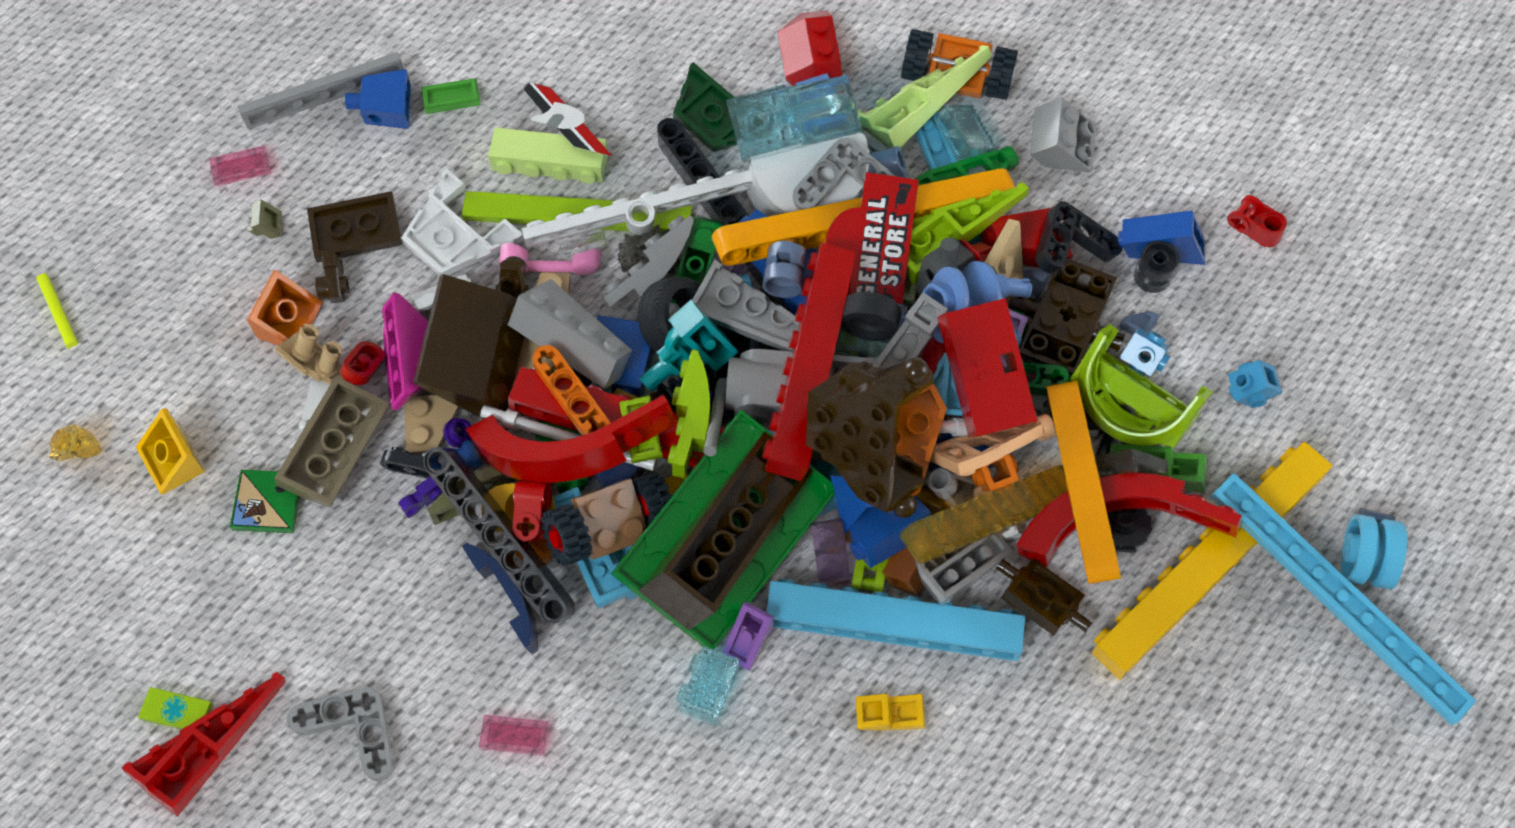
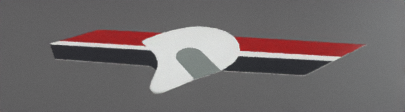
M534 83L526 85L523 90L542 111V114L531 117L532 121L557 128L574 147L612 156L583 123L585 117L582 111L566 105L550 87Z

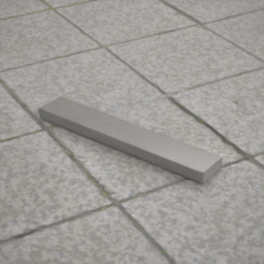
M396 52L237 107L247 129H251L345 97V93L360 92L361 79L364 76L404 70L399 53Z

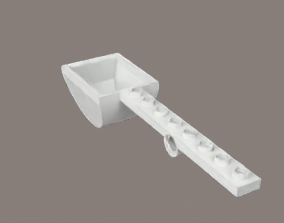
M856 133L841 137L850 138L869 153L864 134ZM841 138L751 160L749 170L741 172L740 169L728 171L723 177L713 179L712 176L701 178L696 181V184L688 186L676 184L668 189L669 191L661 193L649 191L643 193L638 199L629 201L628 198H622L614 201L610 206L601 208V206L595 205L584 209L583 213L575 215L563 213L556 216V220L548 222L543 220L532 221L527 224V227L522 228L526 247L623 222L626 223L630 232L636 235H644L652 230L655 214L743 191L747 192L754 210L758 209L768 217L798 211L799 209H797L793 202L795 187L828 149ZM850 147L845 149L838 148L840 151L839 158L842 159L847 156L853 161V164L850 166L851 169H854L857 161L863 158L861 155H858L857 160H855L850 155ZM864 164L859 169V174L864 179L865 172H868L869 164ZM823 167L817 172V178L822 182H830L834 177V172L828 167ZM845 173L817 206L856 199L859 197L862 186ZM812 179L808 181L812 183V188L807 193L802 191L799 193L801 195V203L805 201L811 203L813 201L811 194L816 188L819 192L823 191V189L814 184ZM636 212H643L648 218L643 222H637L632 216Z

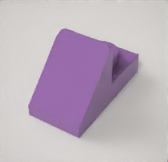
M745 601L721 656L749 671L756 661L764 640L773 631L774 616Z

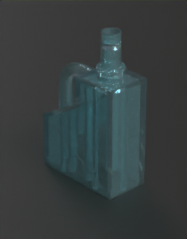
M848 75L792 87L782 84L726 100L741 159L749 164L751 160L852 134L862 133L865 135L853 87Z

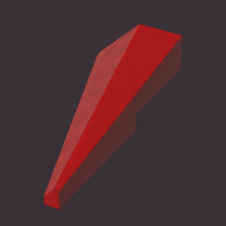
M278 672L273 673L269 680L254 689L250 687L243 692V696L228 705L224 703L181 729L179 735L161 746L157 744L149 749V753L133 763L127 762L122 766V770L151 798L178 817L286 683L285 677Z

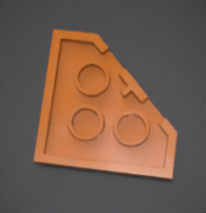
M934 383L899 408L896 453L923 467V478H925L947 411ZM921 487L911 495L913 497L919 495Z

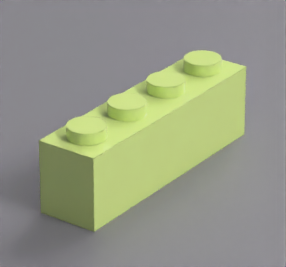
M496 127L494 128L488 155L492 170L500 174L521 173L532 178L548 176L560 181L576 179L587 184L603 182L608 155L574 147L562 134ZM597 138L608 150L606 139Z

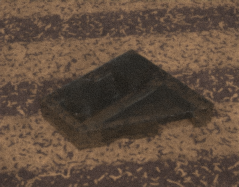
M1134 449L1094 456L1099 478L1124 473H1168V460Z

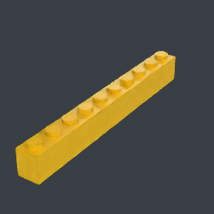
M1305 441L1297 449L1293 446L1288 448L1279 459L1282 463L1277 468L1271 465L1259 478L1262 483L1257 488L1253 485L1250 486L1282 518L1333 467L1330 462ZM1242 527L1237 538L1207 528L1199 536L1202 542L1196 548L1189 545L1178 557L1181 562L1175 568L1169 565L1158 576L1157 579L1160 583L1154 589L1150 586L1146 587L1136 598L1139 603L1132 610L1126 607L1116 617L1115 621L1118 624L1111 631L1105 628L1093 640L1096 646L1091 654L1117 679L1121 680L1258 544Z

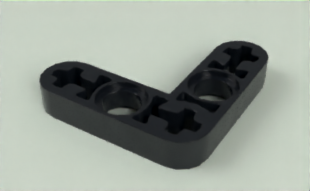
M1061 201L1047 213L1035 259L1040 269L1046 273H1053L1065 264L1071 240L1104 262H1109L1121 254L1122 246L1119 245L1118 237L1071 204ZM1081 226L1088 232L1089 237L1083 233ZM1052 231L1059 236L1061 242H1058L1055 239V237L1052 234Z

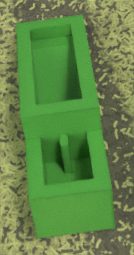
M1111 444L1107 473L1109 475L1148 473L1168 476L1185 481V491L1205 492L1208 462L1206 454L1174 452L1172 447Z

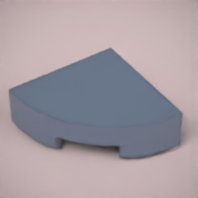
M1145 311L1144 313L1128 315L1121 321L1119 328L1134 335L1138 328L1149 334L1158 320L1159 314Z

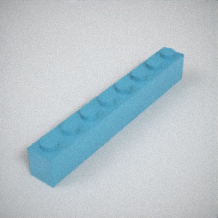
M779 579L778 582H770L766 613L774 616L773 627L1012 661H1018L1022 654L1025 616L1017 615V612L1013 610L1002 609L994 612L987 611L985 607L979 605H968L966 608L954 606L952 602H948L941 607L937 601L935 603L922 602L921 598L906 596L900 599L893 598L885 592H873L871 595L859 593L857 589L844 587L840 590L828 589L826 585L820 583H811L809 586L798 585L790 579Z

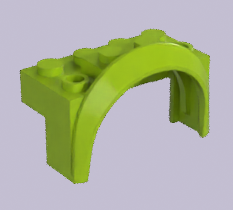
M1108 324L1099 331L1094 342L1070 378L1071 381L1077 380L1081 400L1087 413L1104 432L1122 442L1143 446L1161 444L1174 448L1189 433L1213 391L1205 386H1201L1188 406L1106 352L1119 332L1118 329ZM1099 389L1103 390L1099 395L1095 394ZM1117 403L1129 405L1136 410L1135 413L1138 417L1129 414Z

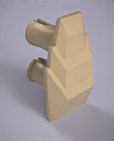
M304 324L303 328L300 327L298 332L275 348L279 355L304 376L308 375L318 382L323 381L329 385L335 376L345 380L341 376L339 363L343 350L342 347L336 342H327L323 346L317 343L319 330L314 325Z

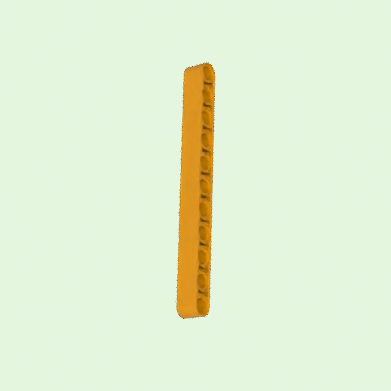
M1004 168L918 185L914 218L930 214L932 210L972 197L976 200L989 196L992 191L999 189L1002 192L1016 186L1007 169ZM862 197L726 225L715 230L712 234V241L721 263L726 266L767 258L768 247L777 241L794 242L801 245L805 250L820 247L821 243L826 241V235L833 220L847 209L861 207Z

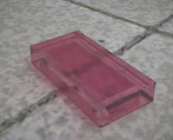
M265 145L209 158L215 186L272 174L268 151Z
M484 715L479 748L482 750L545 756L550 724L548 721Z

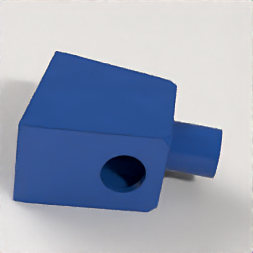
M407 69L364 76L361 79V92L345 93L346 109H360L365 124L409 129L411 82Z

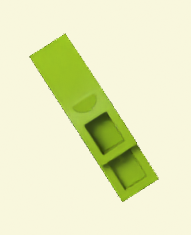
M691 350L689 360H683L680 370V378H683L681 387H675L672 398V405H676V417L679 418L676 435L680 437L677 446H671L668 463L672 464L673 476L681 478L686 476L692 451L704 453L710 419L708 379L704 364L697 350Z

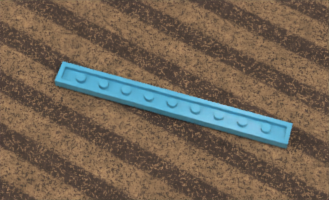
M1235 473L1230 475L1210 496L1219 506H1229L1242 515L1241 527L1450 725L1457 724L1474 705L1476 700Z

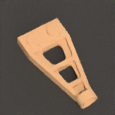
M1043 414L1037 416L1038 421L983 436L968 438L967 435L952 438L935 445L930 461L959 476H968L974 474L976 469L989 465L1036 439L1044 441L1054 437L1055 426L1050 416ZM986 445L990 448L981 452L973 447Z

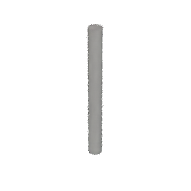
M719 379L716 382L704 446V453L707 456H714L717 452L726 400L727 380Z

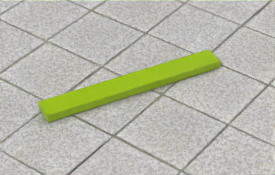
M466 191L462 219L464 221L500 223L506 219L511 224L527 225L536 220H543L544 222L556 220L555 217L563 213H572V215L583 213L584 209L599 205L601 208L610 206L614 201ZM689 205L655 214L654 226L648 233L666 234L670 231L667 225L677 217L682 215L686 219L688 216H692V206ZM636 212L632 218L637 222H643L648 216L643 212ZM625 222L600 228L601 230L629 231Z

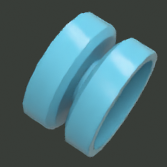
M1354 514L1349 521L1343 539L1341 574L1351 583L1364 585L1369 579L1373 587L1393 590L1401 577L1407 552V531L1404 523L1383 519L1377 524L1374 517Z

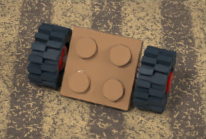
M653 472L634 480L630 478L618 481L572 498V504L570 505L566 504L544 512V516L541 519L543 522L541 527L545 531L543 537L547 539V548L552 550V557L556 558V562L561 564V566H567L588 558V556L590 559H597L633 545L673 495V493L670 494L668 491L670 489L668 483L664 484L665 479L662 476L659 477L658 473Z

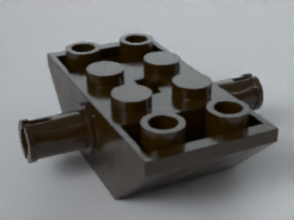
M1067 258L1065 264L1054 272L1043 298L1036 300L1031 297H1011L1008 308L1029 315L1032 320L1019 349L1020 355L1041 364L1063 366L1067 369L1069 375L1072 376L1082 361L1089 343L1092 344L1099 331L1104 328V326L1100 325V318L1117 277ZM1118 332L1108 348L1118 352L1126 334Z

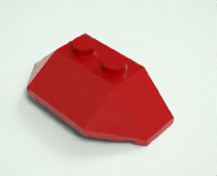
M827 10L800 13L777 32L785 80L796 88L797 82L827 73L839 102H844L841 59L832 15Z

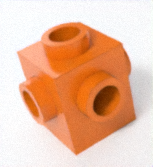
M1007 454L989 465L976 469V472L971 474L976 487H981L982 491H992L993 495L1011 489L1010 483L1019 480L1017 475L1019 470L1013 455ZM990 465L996 469V474L991 477L988 469Z

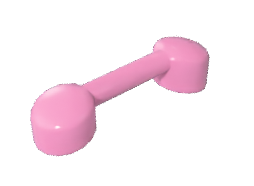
M513 243L502 244L500 249L499 264L507 257L516 256L525 261L527 265L526 272H574L577 275L586 276L594 274L601 266V252L595 248H584L576 251L572 256V261L529 260L528 251L524 247Z

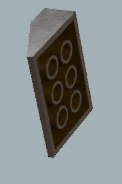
M446 274L440 275L413 383L481 419H485L480 416L484 405L506 412L509 404L508 397L513 387L524 338L522 334L508 326L517 299L508 293Z

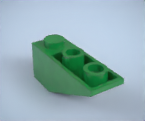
M694 214L693 225L683 249L676 277L690 278L701 285L710 268L715 252L712 234L715 230L722 227V222ZM672 298L671 303L677 304L676 301Z

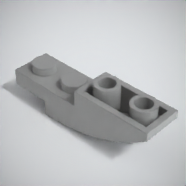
M680 215L667 225L670 231L661 237L656 233L644 243L647 249L642 253L649 262L644 264L642 260L628 270L631 275L623 282L617 278L604 288L607 294L603 298L610 307L633 289L641 298L650 285L660 281L667 274L689 237L694 221L691 215L686 219Z

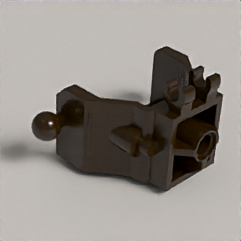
M915 357L881 370L880 367H868V362L866 361L858 364L852 362L808 392L806 446L820 452L825 461L836 467L858 499L885 513L892 510L899 518H908L915 513L917 503L911 494L924 485L923 467L896 453L899 408L933 384L934 377L928 364L923 359Z

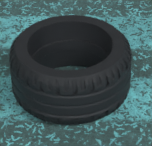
M674 277L657 281L650 285L643 293V296H641L638 306L640 331L646 343L656 353L664 346L666 336L671 328H673L668 320L670 319L671 299L673 298L681 309L694 298L700 287L696 281L686 277Z

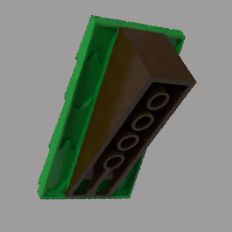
M742 409L719 435L716 454L714 456L703 455L610 573L709 652L715 649L735 623L745 601L750 603L835 494L832 482L810 464L802 481L765 471L767 459H763L762 455L766 441H772L773 434Z

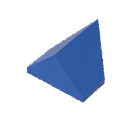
M838 472L831 475L843 534L845 535L864 510L873 506L858 499Z

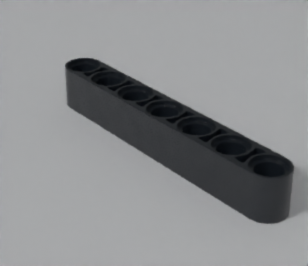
M446 447L429 449L423 459L426 471L541 619L549 624H556L570 619L575 611V603L528 541L519 540L514 535L513 522L459 453L452 448ZM442 453L447 461L443 469L438 465V458ZM459 478L464 479L466 484L462 494L458 492L456 486ZM478 502H481L485 507L482 518H479L475 512ZM498 526L504 531V538L501 542H498L494 537L495 529ZM516 551L523 555L521 567L515 565L513 561ZM536 575L543 581V587L540 592L536 591L532 584L533 578ZM555 600L562 605V614L559 617L552 611V603Z

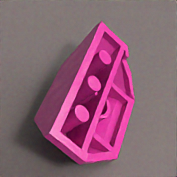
M393 292L382 308V318L384 319L383 343L389 402L393 410H399L424 389L414 384L413 380L428 320L399 293Z

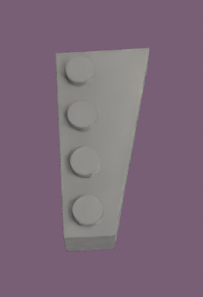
M552 279L519 295L508 322V326L537 345H551L555 347L570 367L604 389L620 380L632 352L626 344Z

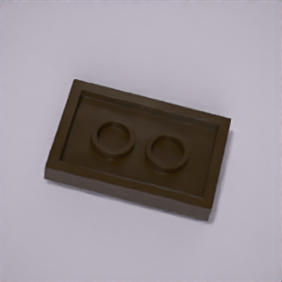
M392 191L307 208L313 253L317 263L322 262L321 256L328 253H335L338 255V258L402 245Z

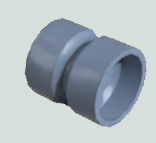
M777 241L768 247L767 267L765 268L762 285L768 294L780 298H792L801 293L807 254L801 245L790 241Z

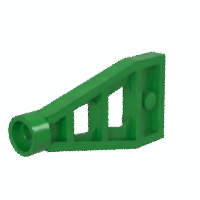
M1005 146L1000 150L997 149L928 170L914 179L919 180L918 185L970 175L967 171L978 166H982L986 171L1002 168L1009 171L1019 164V159L1013 148Z

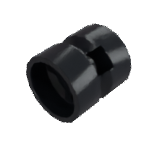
M1163 241L1148 243L1142 249L1134 270V281L1137 286L1150 293H1159L1165 290L1170 285L1179 263V255L1176 249Z

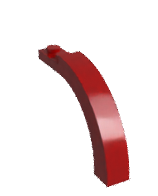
M662 395L596 431L562 441L539 442L519 438L504 430L498 424L493 414L466 428V431L482 458L498 472L522 481L554 483L592 476L626 462L627 460L623 453L678 423L668 401Z
M1124 473L1099 478L1107 513L1125 509H1153L1182 517L1237 538L1240 531L1242 515L1229 506L1210 504L1199 495H1186L1185 481L1148 473ZM1068 491L1055 498L1033 518L1016 544L1019 556L1028 560L1034 558L1042 565L1049 566L1058 548L1076 530Z

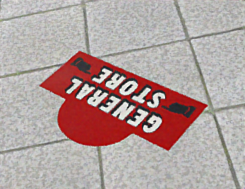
M865 172L861 207L843 211L831 223L825 243L857 252L850 280L849 295L864 291L879 293L896 301L902 310L918 179Z

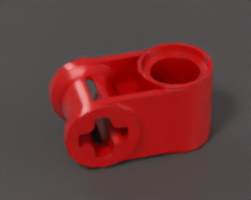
M1246 195L1241 200V206L1227 216L1228 224L1240 233H1244L1258 244L1269 248L1279 244L1287 226V220L1283 214L1270 208L1252 195Z
M518 481L513 491V533L522 541H542L545 531L541 529V524H543L541 519L544 516V512L550 511L552 503L551 484ZM528 524H535V529L528 531Z

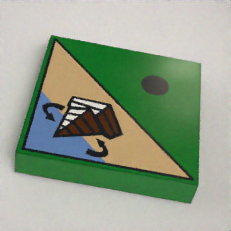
M240 470L230 528L234 531L294 534L300 496L275 485L274 478L278 471Z

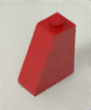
M1051 208L1001 216L982 231V243L994 246L1008 219L1017 220L1020 222L1023 265L1039 268L1035 256L1046 216ZM1052 231V234L1055 237V239L1058 242H1061L1059 236ZM1069 248L1067 258L1072 259L1073 254Z

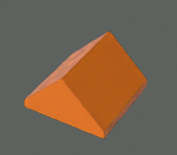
M273 270L250 312L247 322L258 339L280 345L298 332L300 327L303 328L304 324L312 325L323 301L279 271Z

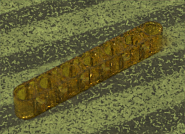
M1063 466L1052 467L916 521L905 528L899 537L916 562L923 564L1032 519L1046 505L1068 491Z

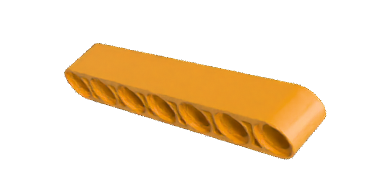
M1074 380L1046 386L1088 585L1121 579L1078 382Z

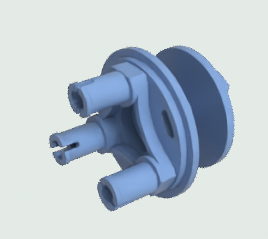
M973 261L966 265L962 271L955 267L940 269L923 292L948 308V312L1003 299L1007 296L1028 298L1032 293V284L1029 283L1030 280L1028 278H1006L1003 274H996L989 264L982 261ZM939 327L933 337L938 342L944 343ZM1014 329L1019 346L1021 343V333L1018 329Z

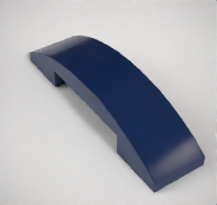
M464 544L462 547L476 570L485 579L492 574L498 579L519 613V616L509 622L525 649L531 654L538 651V634L529 602L492 556L474 545Z

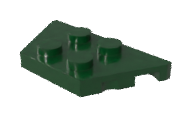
M694 62L690 64L686 81L683 83L680 92V98L673 111V118L677 119L690 133L713 152L763 138L771 133L769 125Z

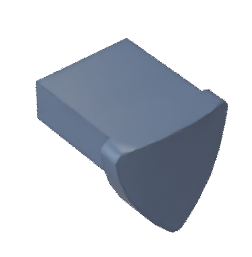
M1040 268L1037 270H1023V279L1028 278L1030 280L1029 283L1032 284V293L1029 297L1038 300L1050 283L1053 273H1046Z

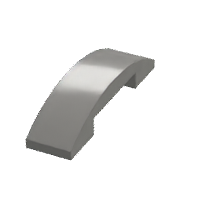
M923 292L906 314L905 322L872 366L880 367L882 370L905 362L910 358H919L939 328L937 317L948 313L949 309Z

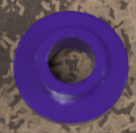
M453 418L447 421L443 428L446 441L456 448H460L462 443L468 439L471 441L466 431V428L470 427L471 424L463 418Z

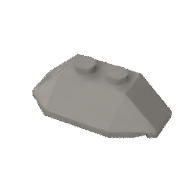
M953 521L942 525L911 547L921 582L941 607L980 580L997 566L1003 558H1007L1013 552L993 527L984 526L981 528L972 524Z

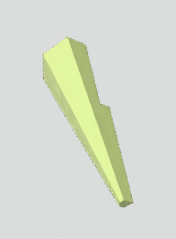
M982 45L979 47V51L968 59L964 60L963 57L955 59V66L943 72L938 68L900 88L901 91L888 101H885L884 98L877 100V107L865 113L861 110L854 113L855 119L861 123V126L887 147L899 146L901 148L992 57L989 46Z

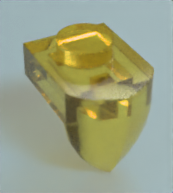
M75 424L58 429L50 440L52 448L49 458L56 461H64L73 457L90 458L103 452L95 436L88 430Z

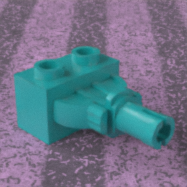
M690 300L668 319L673 328L668 332L664 346L657 352L659 361L639 378L653 392L669 376L677 375L680 377L682 362L684 359L689 360L691 350H697L703 364H708L715 372L725 365L730 357H734L738 350L726 334Z

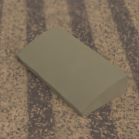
M335 376L275 476V485L297 496L331 508L389 408L390 402Z

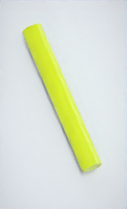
M45 273L38 275L36 280L66 347L70 349L78 345L77 339L48 275Z

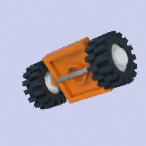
M911 29L905 49L901 78L915 81L926 75L928 65H930L929 73L938 68L943 72L955 66V59L963 57L964 60L968 59L979 51V47L982 45L989 46L990 51H992L993 44L938 33L934 53H931L934 33ZM996 46L992 65H988V60L955 94L980 99L985 77L989 75L985 96L1007 100L1016 70L1015 64L1018 50Z

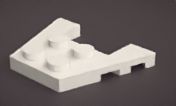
M447 168L442 172L441 180L437 187H433L430 191L429 199L422 210H418L401 237L403 244L439 276L442 274L451 275L499 253L502 244H519L524 240L523 234L506 219L501 221L484 237H481L446 205L466 188L464 183Z

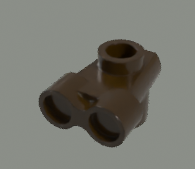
M335 253L324 254L321 257L325 276L315 278L317 296L319 300L328 299L331 303L345 302V294L350 292V286L347 276H343V260L338 259V255Z
M510 256L500 263L499 283L495 286V290L508 293L516 299L519 295L530 290V287L525 284L524 275L527 265L523 259Z

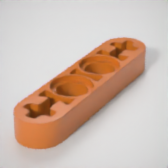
M551 345L538 347L533 354L535 371L580 434L583 436L592 432V426L589 422L592 417L593 423L598 429L610 424L606 415L561 353ZM546 356L547 359L552 358L553 367L555 369L553 373L551 372V368L546 362L542 363V357ZM560 378H568L573 384L567 390H559L555 387V383ZM584 401L590 407L587 412L578 414L572 410V406L575 402Z

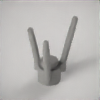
M942 468L931 472L929 477L924 480L928 490L934 492L936 496L943 498L948 503L960 523L969 524L952 496L957 490L956 479L975 485L972 477L959 476L950 470L947 471Z

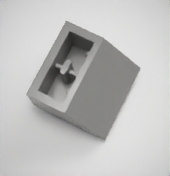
M1063 97L1035 107L1030 155L1048 168L1089 173L1092 170V159L1094 157L1093 148L1096 125Z

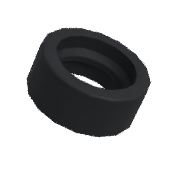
M856 292L846 298L841 327L852 336L863 340L885 341L893 338L898 331L901 308L896 301L885 295L875 292Z

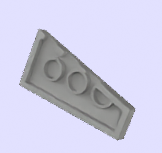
M714 259L692 301L716 325L776 349L793 352V349L788 348L793 330L798 331L799 322H795V315L782 306H777L768 300L765 294L758 289L754 290L744 283L741 277L735 273H730L723 268L721 263Z

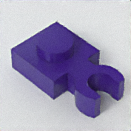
M431 476L415 487L416 491L413 494L403 497L398 502L401 510L408 518L417 514L424 505L427 507L431 505L443 493Z

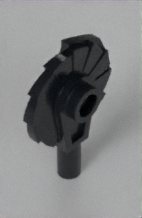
M1125 509L1107 513L1116 552L1133 553L1136 552V547L1147 542V538L1150 536L1153 528H1151V515L1148 516L1145 509Z

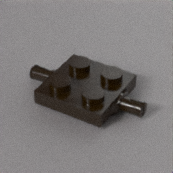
M1004 558L996 567V570L1011 579L1009 587L1005 590L1001 599L1053 636L1062 625L1069 622L1084 631V633L1092 625V621L1078 612L1079 604L1085 597V594L1034 558L1027 566L1019 570Z

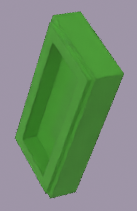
M476 78L421 87L425 114L481 105Z

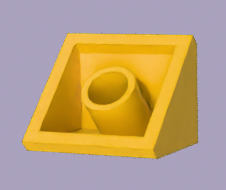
M167 408L161 409L137 444L136 449L159 493L162 495L205 471L180 425Z

